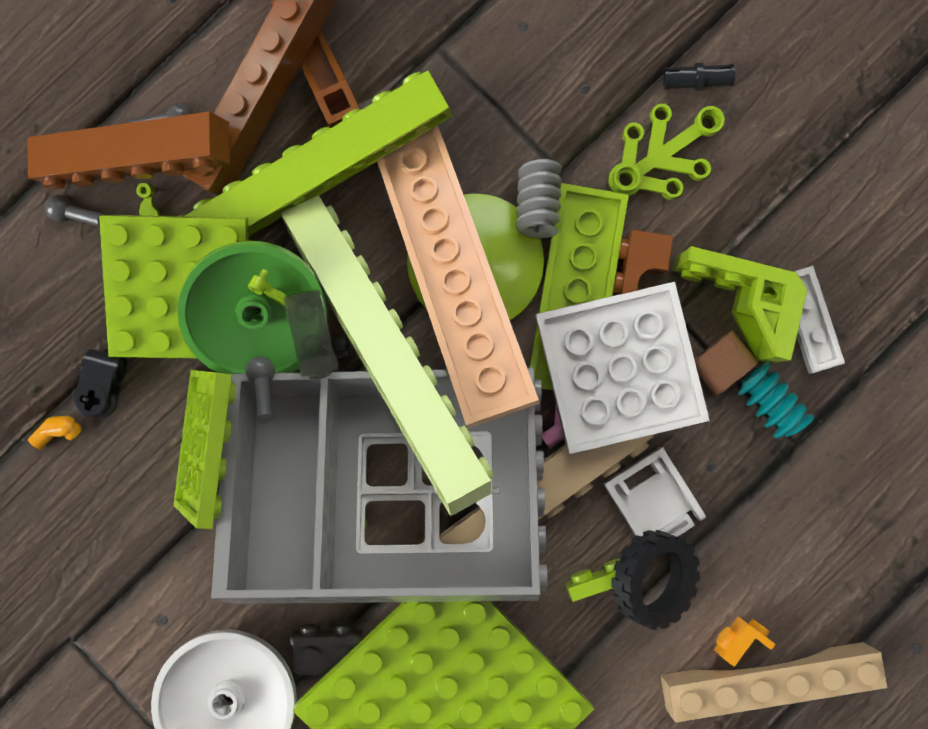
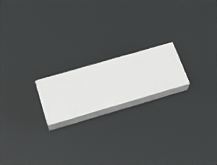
M810 266L794 271L799 275L808 290L797 333V340L808 374L844 364L845 361L814 267Z

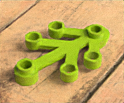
M660 103L655 105L649 115L652 129L647 157L635 164L637 147L644 136V129L639 123H629L622 133V139L625 142L622 162L611 170L608 177L611 190L617 193L629 194V196L634 195L638 190L661 193L667 200L678 198L683 192V183L674 177L661 180L644 176L654 168L689 174V177L694 181L704 180L711 172V165L707 160L699 158L694 161L672 156L702 135L706 137L715 135L724 125L725 117L723 112L715 106L704 107L695 117L692 126L663 145L666 125L672 116V111L666 104ZM658 110L663 111L666 119H657L655 112ZM709 119L712 122V128H705L702 120ZM634 129L638 132L639 137L631 139L627 131ZM701 165L705 170L704 175H698L694 170V166ZM622 175L628 176L631 180L630 185H622L619 177ZM667 184H674L677 187V193L670 194L666 188Z

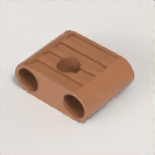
M733 330L723 335L694 359L698 375L715 396L725 391L758 364L756 358Z

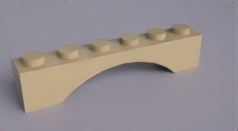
M864 642L830 647L806 658L771 666L735 670H688L660 675L666 710L675 723L887 688L881 652Z

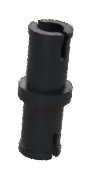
M695 63L694 67H664L663 70L664 90L694 88L695 91H702L703 87L734 86L735 83L733 63L712 66Z

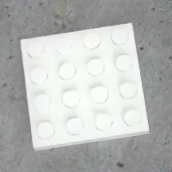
M675 282L535 315L568 454L710 421Z

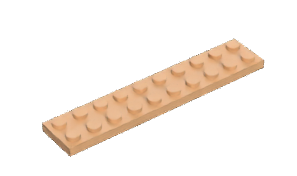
M436 126L377 162L465 424L469 429L540 403L439 127Z

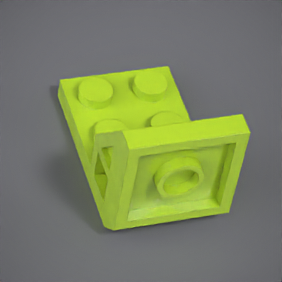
M693 246L675 258L672 271L681 273V278L685 280L701 282L703 278L715 281V287L725 290H735V287H738L732 315L750 352L758 362L778 363L792 359L808 291L796 272Z

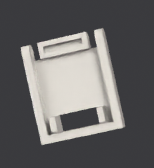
M658 447L602 483L635 536H643V532L647 530L654 532L661 530L678 537L695 526L687 514L690 510L698 521L706 518L703 510L663 447ZM650 464L656 474L629 490L623 481Z

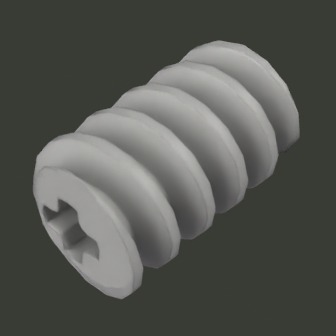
M538 159L523 164L518 172L517 190L519 193L517 196L518 219L516 228L521 234L530 238H548L559 233L558 228L553 225L558 224L561 220V216L556 212L561 208V203L557 199L561 196V190L558 188L561 185V177L558 174L561 173L562 166L554 160Z

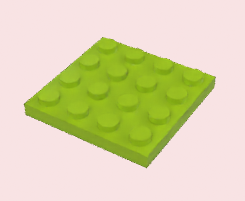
M144 215L99 216L108 356L197 358L186 344L178 321V302L183 284L192 268L213 250L231 243L249 241L248 218Z
M191 370L173 506L195 528L212 529L213 520L219 519L222 502L221 496H217L218 481H223L226 473V458H221L223 443H228L230 439L231 421L226 420L228 405H233L235 400L236 384L231 382L232 374Z

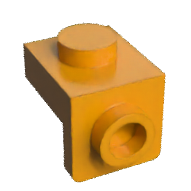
M737 617L730 627H726L721 631L716 640L717 646L714 650L735 667L755 638L771 650L776 644L767 638L770 631L753 618L749 623H746L740 617Z

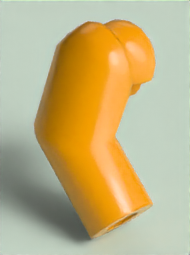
M51 416L28 438V442L35 448L42 450L54 436H65L68 440L75 439L80 434L82 427L79 423L74 422L75 419L71 416Z

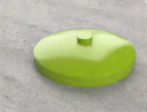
M465 194L464 198L507 315L511 321L529 305L541 283L544 269L540 238L525 236L517 230V207L491 195ZM408 254L407 267L410 282L418 300L426 308Z

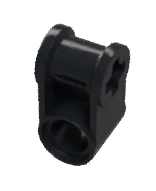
M89 349L85 353L81 362V374L74 397V405L80 414L105 418L115 411L121 385L127 370L126 357H109L108 352ZM93 397L100 399L99 406L92 404Z

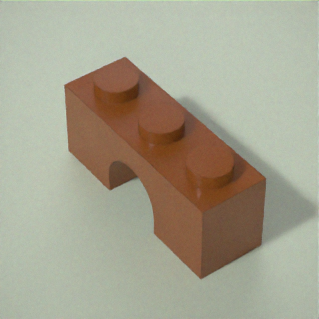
M632 229L626 235V239L622 238L618 258L622 259L621 272H616L613 292L620 295L637 291L638 281L642 274L662 275L668 271L673 236Z

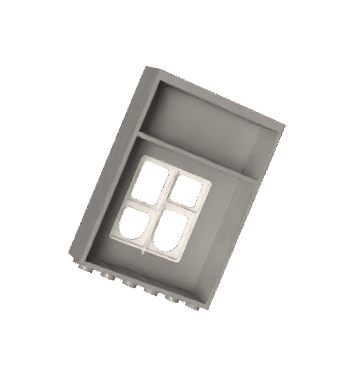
M527 368L540 403L541 379L534 380L533 368ZM432 370L438 383L435 389L439 396L447 395L456 412V415L453 416L458 427L465 425L467 428L448 370ZM368 371L275 373L273 379L269 382L273 418L265 422L257 419L254 384L248 380L246 374H232L231 382L236 384V394L233 405H228L226 420L231 421V434L228 443H223L221 458H226V473L224 480L219 481L218 496H221L222 503L221 513L216 522L212 599L231 604L539 601L540 591H546L548 587L547 564H539V554H545L546 526H538V517H544L545 511L544 488H537V481H543L544 473L543 451H536V445H542L543 435L542 415H535V411H540V404L468 429L475 447L481 451L494 474V478L491 479L492 494L475 503L484 512L485 528L480 537L471 543L443 544L440 541V504L442 501L433 486L425 485L422 482V466ZM404 444L408 447V480L405 485L372 487L367 484V449L370 445ZM371 501H422L425 504V540L418 545H368L365 542L366 505Z

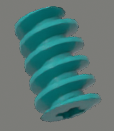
M766 362L745 377L742 381L743 385L737 394L739 396L746 393L751 394L746 403L747 406L759 403L760 407L755 416L760 417L768 414L769 418L764 423L765 428L774 425L778 426L773 434L774 439L782 436L789 437L808 426L813 421L814 415H804L807 410L804 403L795 404L798 399L796 393L790 392L786 394L789 385L787 382L777 383L780 374L777 371L768 372L771 363Z

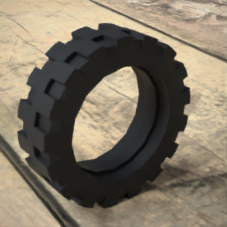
M647 530L643 532V536L636 535L630 540L632 544L622 549L620 553L622 557L620 561H616L613 569L616 573L615 577H612L611 587L615 591L612 597L614 603L619 605L617 607L618 611L625 615L626 618L652 630H657V627L666 629L670 627L669 623L678 622L682 618L681 614L683 611L687 612L692 604L689 602L692 597L696 596L698 591L696 582L700 581V572L697 571V566L700 564L698 557L693 554L695 552L694 548L687 544L686 540L661 530H656V532ZM666 553L671 566L666 588L657 600L649 605H644L641 590L646 570L655 558Z

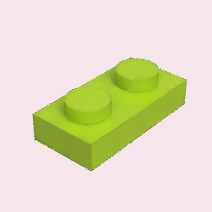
M621 558L606 562L604 564L605 569L591 573L590 569H586L572 574V580L565 582L571 600L575 602L612 589L611 580L612 577H615L616 573L613 570L614 565Z

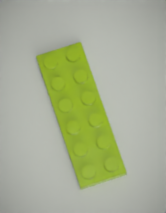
M561 183V196L558 199L561 203V208L556 212L561 216V220L558 224L553 225L558 228L559 233L551 236L538 314L612 297L629 194ZM536 324L529 368H533L534 380L541 379V389L553 391Z

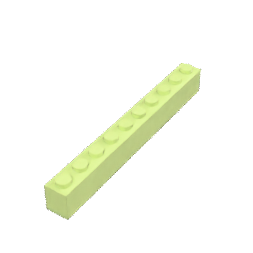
M317 195L281 212L288 234L305 263L317 276L327 302L449 515L452 516L492 494L491 479L494 478L491 467L484 457L478 459L471 447L475 446L471 434L465 425L458 427L453 419L456 412L447 395L439 396L435 389V386L438 385L435 375L428 365L421 366L417 359L420 353L411 336L404 338L400 331L403 325L397 312L394 309L388 311L383 303L386 301V296L377 281L371 283L369 280L370 270L361 255L358 257L354 255L352 250L355 249L349 233L346 230L340 232L337 227L340 222L331 205L325 207L321 198Z

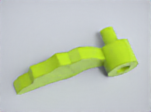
M140 183L136 188V192L144 200L140 205L139 214L144 216H160V211L154 206L156 192L154 185L151 183Z
M262 269L259 276H253L247 286L251 291L262 295L264 292L275 302L282 304L288 309L303 313L304 306L275 289L265 280L269 274L267 270Z

